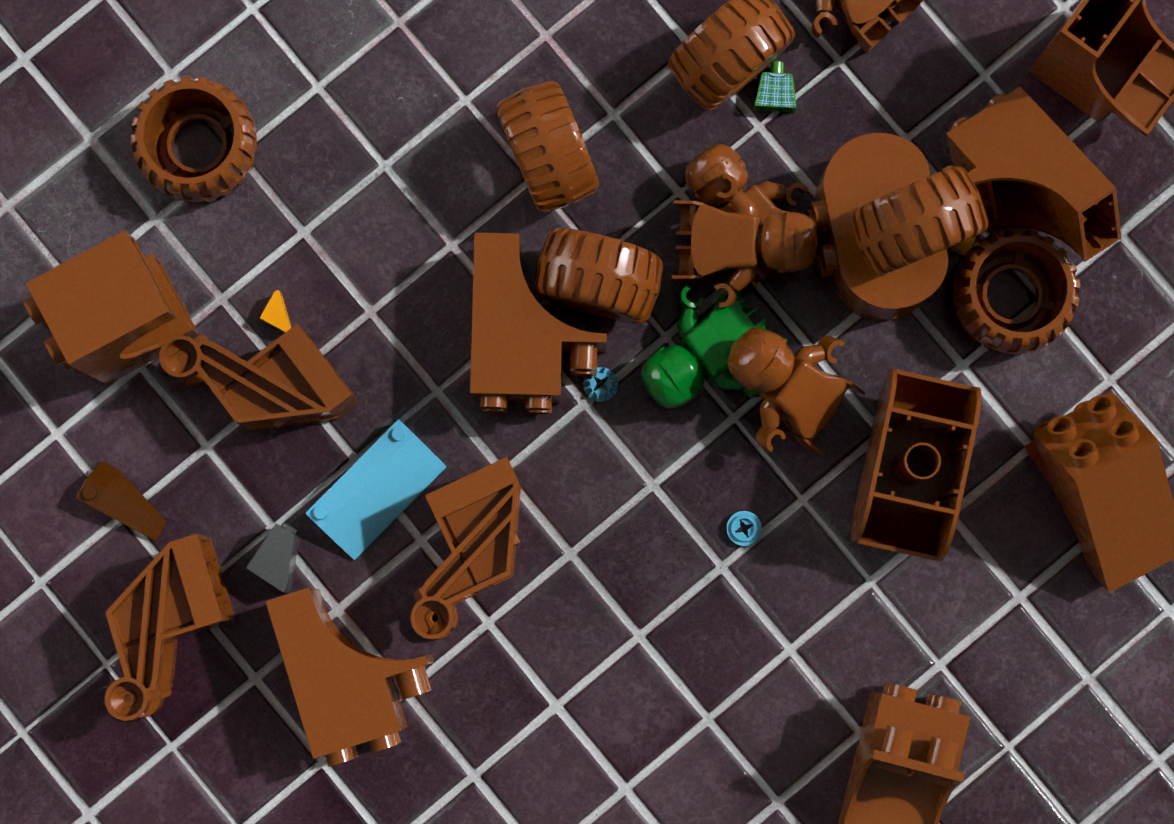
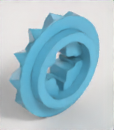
M597 367V376L584 378V391L594 401H608L617 392L618 379L613 371L606 367ZM594 377L600 381L607 377L605 386L608 391L602 388L594 391L597 385Z
M739 511L733 514L726 526L728 537L733 543L740 546H748L755 543L762 531L760 520L749 511ZM740 519L744 525H753L747 530L748 538L743 532H735L741 527Z

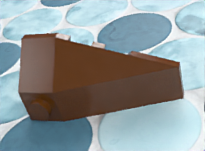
M101 461L86 478L75 497L155 541L158 540L167 524L163 516L127 479L124 473L104 461Z

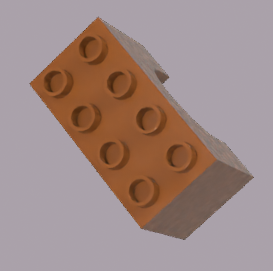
M126 230L26 282L32 296L23 300L24 306L36 325L42 323L47 331H51L53 337L45 340L44 343L52 359L57 365L63 363L68 371L74 369L78 376L83 374L87 380L95 378L108 385L159 358L161 346L167 339L177 335H185L192 339L199 336L161 261L152 253L144 257L135 238Z

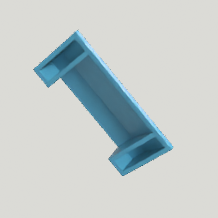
M398 419L306 514L350 557L356 560L447 466Z

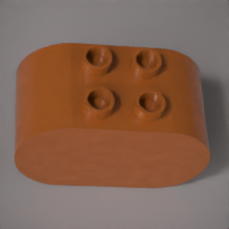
M865 134L848 141L840 147L831 158L817 185L815 202H811V210H807V216L814 220L817 234L821 235L823 245H820V252L816 254L819 277H830L835 295L848 310L860 317L876 321L897 319L916 310L939 288L948 268V255L945 249L887 275L877 276L871 271L858 248L850 222L852 213L871 201L930 176L927 160L919 148L907 139L893 134Z
M896 368L888 370L878 399L857 493L851 529L852 542L939 562L944 560L955 533L976 437L982 399L980 387L906 372Z

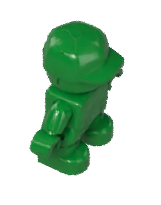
M687 285L678 297V303L683 309L677 324L682 340L680 345L673 344L666 348H659L644 363L640 376L647 392L657 404L665 409H675L696 398L698 392L703 388L704 379L708 382L713 381L722 389L740 390L741 388L746 396L750 398L759 397V392L748 390L746 386L740 384L732 376L728 368V357L733 343L751 328L766 329V318L754 326L749 317L757 312L758 308H750L738 290H736L737 297L733 305L726 308L717 307L719 302L727 301L729 294L726 290L719 297L708 316L701 323L697 324V312L695 310L702 305L704 298H699L695 303L689 302L686 294L691 289L690 285Z

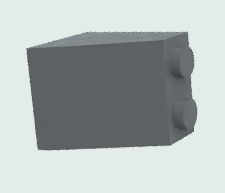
M276 523L246 568L283 593H289L292 588L300 537L296 535L297 530L287 523L282 525Z

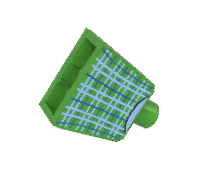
M773 61L770 65V72H762L754 111L795 112L796 98L793 75L783 73V62Z

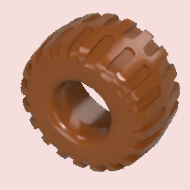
M728 0L675 49L668 60V67L683 90L703 109L715 110L742 90L743 87L773 62L791 44L795 37V31L779 6L772 0Z
M183 76L181 81L175 82L171 79L163 83L165 87L157 90L154 88L148 93L150 98L147 102L141 101L137 108L139 114L137 118L133 117L131 124L133 135H130L134 158L146 180L161 193L176 200L198 204L201 201L214 202L217 201V197L222 195L226 197L233 193L232 189L238 184L241 186L246 180L245 176L248 171L253 169L254 157L257 154L256 128L252 115L244 102L224 85L213 82L205 77L194 79L191 76ZM202 120L212 123L219 129L222 135L223 146L220 155L212 164L204 168L194 169L184 166L177 160L174 154L173 143L176 134L183 126L193 121Z
M546 81L525 87L497 104V115L538 211L549 212L573 205L598 190L599 179L567 99L557 82Z
M961 166L945 169L886 194L856 209L850 217L858 248L871 271L877 276L887 275L973 238L985 232L988 228V218L981 195L967 170Z
M556 228L547 234L537 259L533 286L534 292L542 299L565 308L609 320L641 324L649 319L659 295L663 262L653 252L622 240L582 230Z
M1010 229L983 238L967 251L958 265L954 276L952 305L954 313H957L959 318L958 322L961 328L967 330L970 334L969 337L973 341L984 345V348L991 351H998L1003 354H1023L1048 346L1065 331L1072 321L1079 304L1080 280L1076 279L1075 273L1077 268L1074 262L1070 263L1068 260V252L1063 247H1057L1054 244L1055 240L1053 238L1038 235L1039 232L1035 230L1022 231L1021 229ZM1005 270L1018 271L1026 275L1033 283L1036 291V303L1026 317L1017 320L1006 319L997 315L990 307L987 299V287L991 278L997 273Z

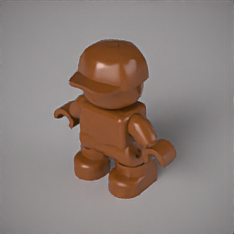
M716 144L701 151L692 159L684 171L686 184L691 194L694 193L698 201L711 207L721 204L723 207L720 210L728 213H737L730 204L731 199L720 198L716 194L719 191L727 193L731 189V182L723 180L721 174H729L735 177L739 182V192H744L756 203L758 216L762 219V226L767 217L782 211L772 201H782L784 199L789 207L794 208L797 202L791 198L793 189L800 191L801 194L809 192L808 188L801 183H794L784 188V185L770 181L752 185L743 191L742 188L748 181L746 165L743 160H740L741 157L735 150L724 144ZM762 255L761 265L756 268L754 280L748 284L750 289L756 288L759 281L772 272L777 271L765 265Z
M721 174L723 180L731 182V189L727 193L719 191L716 195L720 198L731 199L730 204L737 213H728L699 201L673 200V204L679 205L681 212L680 229L676 231V235H691V246H676V249L679 251L680 265L678 275H672V279H702L705 276L735 269L728 279V284L720 283L714 286L716 290L726 289L728 291L727 301L719 302L717 306L726 308L733 305L736 301V290L741 291L754 280L756 268L761 265V255L765 265L770 269L777 270L779 273L797 272L812 266L817 254L818 234L814 220L798 212L780 211L778 214H772L766 218L762 226V219L758 216L756 203L744 192H739V182L735 177L729 174Z
M751 328L736 339L728 357L729 371L740 384L746 386L750 391L759 392V395L764 399L759 410L763 427L756 434V442L759 447L772 452L771 439L773 436L780 439L786 438L784 432L776 428L779 426L781 418L786 427L793 432L796 441L807 450L820 456L824 455L822 451L812 444V441L824 426L830 428L831 424L828 421L833 414L838 416L839 413L836 409L846 391L851 390L863 396L865 395V392L853 382L841 376L820 371L813 366L823 360L837 363V358L832 357L831 352L835 346L843 347L845 342L831 336H825L817 345L803 346L793 354L783 337L764 328Z

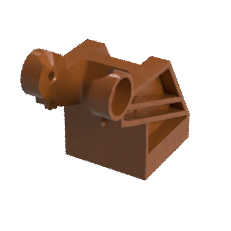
M298 324L247 362L210 341L203 334L195 339L185 335L173 336L164 342L159 352V362L163 370L169 375L178 378L182 383L192 387L207 384L234 421L239 425H244L249 431L339 420L360 404L309 335Z
M507 457L425 495L452 553L426 580L423 587L414 592V598L417 603L411 611L410 620L413 629L423 638L441 639L449 636L454 632L458 624L459 617L455 607L456 604L514 577L516 545L521 543L517 534L521 485ZM434 614H437L438 620L436 622L432 620V616Z
M193 534L169 542L105 612L124 677L112 682L106 691L105 706L108 712L116 719L123 721L149 717L157 713L162 707L165 697L172 694L171 687H173L172 682L175 673L177 640L236 621L211 537Z

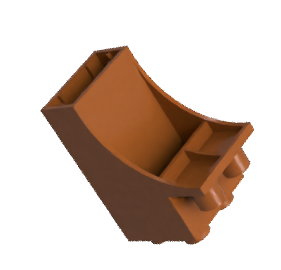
M1081 0L1028 71L1095 121L1099 122L1111 111L1144 136L1151 132L1174 100V44L1162 33L1151 18L1145 0Z
M1021 87L1016 88L1009 94L1001 93L996 95L989 101L984 110L971 118L962 117L951 126L950 131L946 133L953 165L947 166L941 171L954 166H961L967 170L981 195L988 218V228L986 231L1002 228H1025L1044 232L1063 241L1084 262L1122 238L1116 187Z
M474 233L470 394L474 402H480V408H482L483 413H508V403H525L524 409H526L527 414L547 415L552 414V404H561L562 352H570V375L581 377L597 376V353H606L607 334L582 331L568 326L550 315L538 303L529 290L522 273L520 235L515 233Z
M1112 391L1105 395L1095 396L1089 401L1081 402L1071 413L1057 416L1036 427L1033 432L1035 441L1025 445V451L1039 468L1062 505L1081 546L1087 568L1108 593L1174 560V501L1158 440Z
M308 587L265 601L313 759L325 755L328 767L358 757L359 754L356 748L358 744L369 742L371 752L374 753L401 743L398 732L407 728L408 725L392 676H396L403 700L431 691L425 666L434 663L432 654L415 659L401 660L383 658L364 651L349 641L335 626L326 610L320 589Z
M887 682L884 684L882 693L871 691L838 824H939L949 796L958 783L964 782L966 774L958 771L971 717L959 714L961 701L928 693L925 705L916 703V689Z

